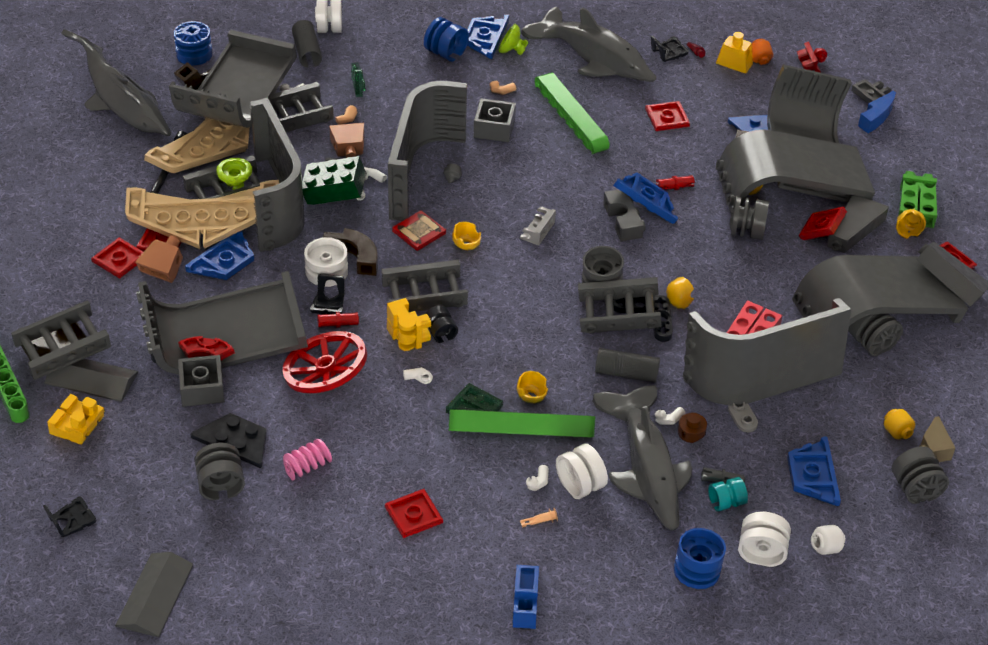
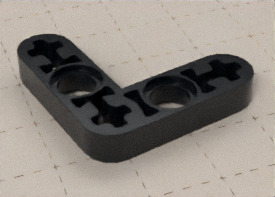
M653 296L654 312H660L661 317L667 319L666 321H661V327H665V334H662L661 327L653 328L654 337L660 342H667L671 340L673 332L670 302L665 296ZM633 297L634 313H646V304L644 307L636 305V303L645 304V297ZM625 298L613 299L614 311L626 313ZM658 303L663 305L662 309H659Z

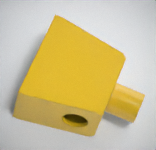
M735 32L733 36H729L723 43L716 64L746 74L753 65L752 43L743 40V33Z

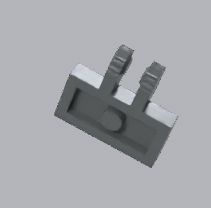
M866 79L852 85L851 90L867 103L892 92L889 87L883 88V82L878 81L871 84Z

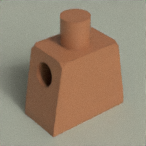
M364 123L329 126L330 140L337 156H346L347 158L363 154Z
M170 236L166 243L154 240L136 261L139 271L172 283L183 260L181 251L177 247L180 240L175 236Z

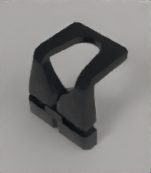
M651 36V49L654 52H660V58L663 62L679 59V57H684L689 53V50L675 36L662 43L654 36Z
M318 275V292L311 305V313L335 314V312H340L342 314L345 295L343 276ZM327 280H334L337 283L339 294L329 299L324 294L325 283Z
M81 496L72 500V503L65 505L53 515L46 504L43 505L49 519L54 523L61 537L84 530V527H89L97 521ZM56 520H67L66 527L61 530Z

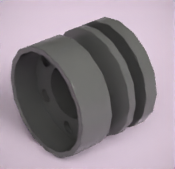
M737 196L731 211L729 224L731 235L735 236L736 229L741 228L740 237H743L746 229H749L750 238L763 240L769 201L757 199L754 207H750V200L746 198L745 206L740 205L741 197Z
M596 246L589 249L583 256L582 283L623 280L624 258L622 254L609 246Z
M879 313L868 315L855 321L849 326L848 331L858 342H861L862 346L872 356H878L896 345L903 333V326L890 314Z
M214 443L203 447L197 452L194 461L199 491L204 498L219 500L218 491L227 490L228 498L237 496L245 486L240 454L235 446L228 443Z
M920 446L907 450L898 456L892 464L891 469L897 482L901 485L907 500L913 504L920 503V501L934 500L948 488L949 479L946 473H944L943 468L939 465L934 452L928 447Z

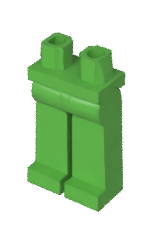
M906 171L903 174L900 185L901 194L898 216L905 210L915 209L924 215L926 227L934 228L937 219V178H933L932 174L925 173L923 176H916L914 172Z

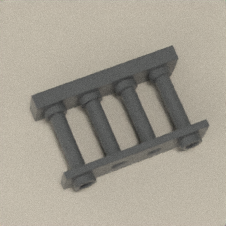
M318 82L274 93L269 101L274 111L278 110L282 118L279 121L285 132L322 122L326 123L334 119L333 106L323 107L319 100L321 97ZM312 101L316 109L306 111L302 103ZM295 106L299 114L290 116L285 108Z
M254 155L243 158L251 163L252 174L249 179L252 185L225 193L220 185L223 181L219 179L216 172L217 166L183 175L184 188L187 193L195 191L199 199H212L258 187L262 182L259 181L255 174L257 172L256 158ZM213 186L217 195L207 198L202 188Z
M459 260L381 269L383 287L389 286L391 288L393 299H389V303L403 299L400 296L398 285L410 284L412 296L404 297L409 303V312L429 310L438 305L445 307L468 305L467 289L459 290L456 278L460 277ZM448 279L451 292L440 293L437 280ZM428 281L432 294L420 295L417 283Z
M657 277L578 283L580 302L585 301L586 318H580L581 332L592 334L595 332L661 327V313L654 312L653 296L659 295ZM633 297H645L646 313L634 314ZM625 298L626 315L614 316L613 299ZM605 300L606 316L594 317L593 301Z
M88 300L11 332L15 347L24 345L32 360L28 362V366L34 380L111 347L109 334L106 329L97 332L89 316H92V311ZM81 320L90 336L78 340L70 325ZM62 328L71 344L59 348L51 333ZM43 336L51 353L40 357L31 341Z

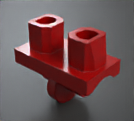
M804 43L805 49L797 51L803 69L821 73L817 64L818 62H824L827 58L826 50L816 48L813 52L810 43Z

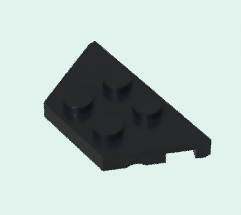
M229 413L190 434L192 439L206 445L214 443L231 444L238 449L242 461L258 468L262 467L267 431L266 428Z

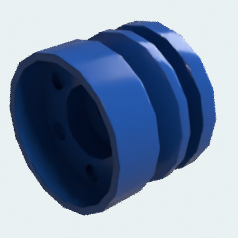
M437 17L426 30L424 47L428 51L453 62L456 59L450 57V55L455 53L461 56L467 47L469 40L468 30L453 24V22L443 17Z
M189 21L175 28L176 58L179 62L183 64L188 62L191 66L204 64L211 59L210 28L206 24Z
M693 528L685 531L680 537L673 569L675 576L681 583L695 589H706L715 585L719 580L726 552L725 542L720 535L709 529Z

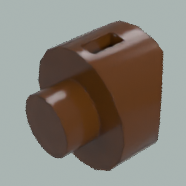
M693 412L687 413L680 418L678 435L685 442L694 443L706 435L707 421L702 415Z

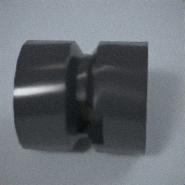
M434 306L425 313L431 320L429 330L436 342H444L441 336H446L448 341L453 340L457 336L458 327L445 306Z

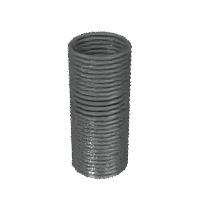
M308 20L297 21L292 27V34L300 63L308 68V60L305 53L310 52L315 66H318L322 61V55L313 24Z
M600 347L595 372L656 383L660 357L629 352L622 353V351Z

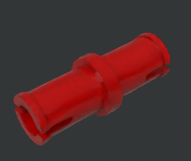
M693 175L684 177L672 176L668 179H657L656 185L663 190L674 189L675 191L679 190V188L694 187L695 180Z
M358 312L318 314V327L336 326V328H341L342 325H358Z

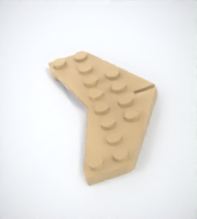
M205 118L194 131L161 148L157 146L149 150L145 154L144 161L167 172L177 173L239 154L248 149L249 128Z
M269 180L260 183L258 187L219 198L193 200L146 192V189L137 187L127 188L125 213L127 219L133 223L168 237L175 236L181 242L200 249V237L203 234V247L205 249L256 224L253 191L271 187L280 182L279 180Z

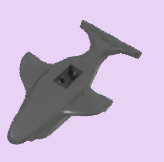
M554 7L548 11L542 21L522 28V35L530 39L561 38L568 42L578 55L589 63L578 69V73L581 75L594 77L618 75L647 82L656 80V75L649 69L637 49L611 30L598 25L591 13L584 7L580 9L581 22H563L562 12L558 7Z
M63 29L61 34L83 45L87 54L88 69L96 88L95 94L84 104L87 109L91 111L112 110L126 123L142 132L159 133L165 136L171 135V131L158 109L157 100L152 92L144 89L127 74L109 64L103 56L102 47L90 42L85 37Z
M644 386L625 395L610 392L595 393L592 402L596 408L627 422L632 469L626 472H609L610 481L624 493L644 500L667 529L671 531L676 530L679 526L678 494L689 483L692 476V466L690 461L672 464L666 442L657 426L650 419V407L657 400L656 386Z

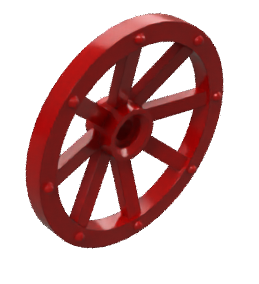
M332 331L322 333L307 339L308 347L291 351L284 361L282 372L288 386L297 392L310 394L326 392L342 386L361 371L367 360V349L363 340L351 332ZM343 341L334 355H329L327 342ZM350 343L358 348L340 358ZM321 344L322 356L316 359L306 353L308 350ZM299 358L316 366L293 368ZM356 358V360L350 367L342 366L345 363ZM336 373H342L337 377L330 379L331 377L336 375ZM312 374L301 381L292 377V375ZM323 377V382L311 383L316 379Z

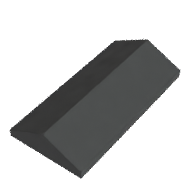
M82 359L48 374L44 383L122 402L138 371Z
M173 552L151 553L115 627L159 637L193 567V563Z

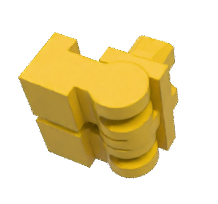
M406 298L387 303V330L393 340H398V347L401 350L420 349L423 342L431 340L428 330L431 327V320L427 314L417 316L415 311L409 312V303Z
M70 393L61 404L60 409H57L47 421L49 434L82 445L86 440V436H89L98 425L97 421L100 422L103 419L104 407L97 405V401L89 397H85L81 402L77 396Z

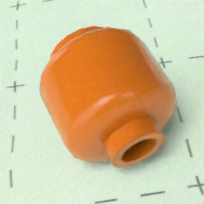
M756 39L752 42L754 63L765 65L773 58V50L769 41Z

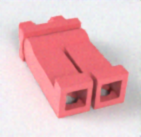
M747 300L727 333L738 335L750 334L781 325L783 315L767 308L763 312L764 307ZM752 308L756 310L757 313L751 314L749 313V309ZM767 316L773 317L775 321H767Z

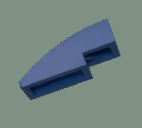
M892 91L868 103L867 111L860 114L858 126L867 133L878 128L888 118L894 104L896 92Z
M516 565L513 627L536 629L539 566Z

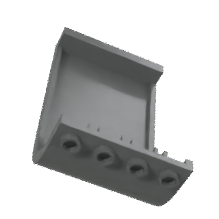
M230 30L228 33L229 43L197 90H194L192 86L189 88L187 85L184 87L178 86L173 81L169 85L172 103L175 109L180 112L249 128L252 126L249 102L268 98L269 101L271 100L297 58L295 44Z
M783 64L769 101L767 114L768 130L839 143L837 135L838 118L843 101L852 85L851 80ZM777 182L778 188L847 203L852 196L850 194Z
M452 81L429 82L416 87L407 96L388 161L389 220L404 221L409 218L408 175L415 152L423 145L435 141L465 143L467 83Z
M268 98L249 102L254 157L256 162L268 160L280 183L253 191L256 213L255 223L257 225L256 233L258 235V249L260 252L271 251L274 248L292 242L300 235L305 224L301 162Z
M754 130L744 133L731 141L722 153L721 158L716 162L719 181L722 184L730 213L737 196L741 197L740 205H742L750 192L763 184L771 182H785L861 196L872 200L875 194L859 151L855 146L772 130Z
M840 255L829 258L816 265L804 276L792 298L803 318L831 310L832 301L840 298L851 308L849 326L865 316L879 313L947 314L953 323H960L968 310V307L961 298L916 260L917 256Z
M289 271L281 273L282 280L183 304L160 302L151 295L146 281L139 282L140 291H137L136 295L139 304L142 303L143 308L139 309L142 320H146L143 329L145 336L150 339L149 342H146L149 354L154 355L156 363L160 368L169 373L179 375L178 359L188 357L181 350L178 342L190 337L219 338L230 344L234 348L235 354L221 360L222 368L308 347Z
M838 298L832 301L831 310L742 335L721 332L711 327L697 311L689 313L687 323L683 379L697 394L711 402L723 405H733V403L735 405H743V402L749 404L841 375L851 308Z

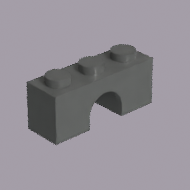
M619 189L604 192L603 205L608 216L618 215L616 216L615 230L620 241L642 238L643 231H645V222L641 220L639 210L634 206L630 196Z

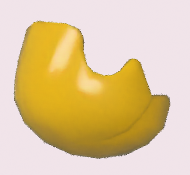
M915 209L905 210L897 218L896 230L905 239H908L910 236L918 237L926 227L924 215Z
M458 222L454 226L452 240L460 249L473 250L480 245L481 232L478 233L476 231V225L473 223Z
M678 277L669 283L666 294L670 304L674 307L685 309L694 300V298H691V292L694 288L688 279Z
M523 372L517 382L516 390L519 397L527 403L542 402L548 392L546 386L547 379L539 372ZM529 392L534 393V394L536 395V397H532V396H531L530 394H528V393H529Z

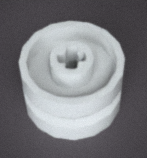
M317 0L315 18L318 33L328 32V22H331V31L333 33H342V0H331L330 6H328V0Z
M319 238L306 246L304 252L305 273L310 282L318 285L319 274L343 276L345 280L348 275V255L345 244L334 238ZM327 280L325 283V287L337 285L334 280Z
M582 444L574 448L572 452L559 455L556 459L559 479L573 498L581 499L589 495L591 491H597L607 485L608 475L606 467L599 453L591 445Z
M754 512L747 515L742 523L738 547L740 556L746 562L774 567L782 564L787 559L791 533L789 523L783 517L770 512Z

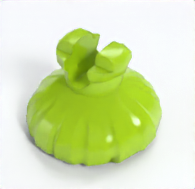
M513 24L505 34L498 48L500 53H507L513 49L519 55L524 53L528 41L520 38V28L517 24Z
M229 158L221 161L217 166L216 172L221 181L225 182L227 186H233L232 190L244 187V182L252 174L251 163L243 158Z

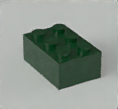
M347 157L307 164L302 180L303 196L307 204L316 205L361 198L366 171L360 157Z

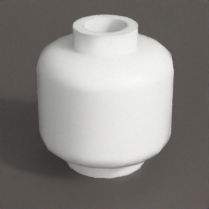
M836 525L817 527L811 536L812 547L821 555L839 553L844 547L845 535Z

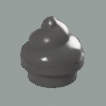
M450 163L444 168L443 174L448 183L459 180L462 175L460 166Z

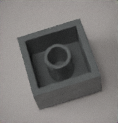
M480 98L474 119V138L509 142L515 122L516 103Z
M220 355L178 359L182 407L225 402Z

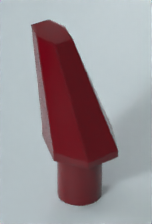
M691 42L686 44L696 56L700 58L705 56L706 52L703 47Z

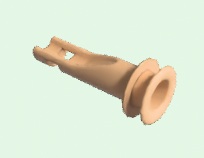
M553 508V511L549 509V512L520 520L523 528L526 525H535L550 520L553 523L554 519L558 521L555 508Z

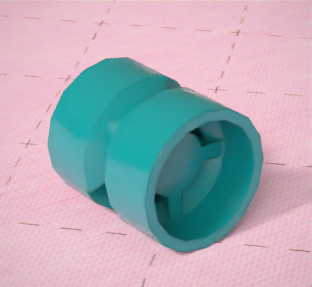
M740 477L727 479L726 484L720 481L710 484L708 487L711 503L719 502V506L714 507L717 512L729 509L731 505L737 507L748 502L747 489Z

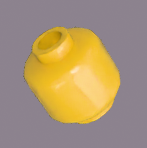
M892 409L885 415L884 428L894 439H908L913 435L916 424L907 411L904 409Z

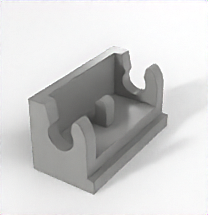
M539 207L537 211L545 215L536 214L528 228L526 227L522 230L524 233L520 236V239L540 245L555 223L556 210L554 209L550 210L545 207Z

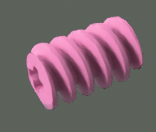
M316 439L313 443H307L306 447L301 446L298 450L291 451V454L286 453L283 456V464L287 475L291 480H295V473L302 477V469L308 474L310 473V465L316 470L318 468L317 462L324 466V459L330 463L332 462V455L326 444L322 440Z

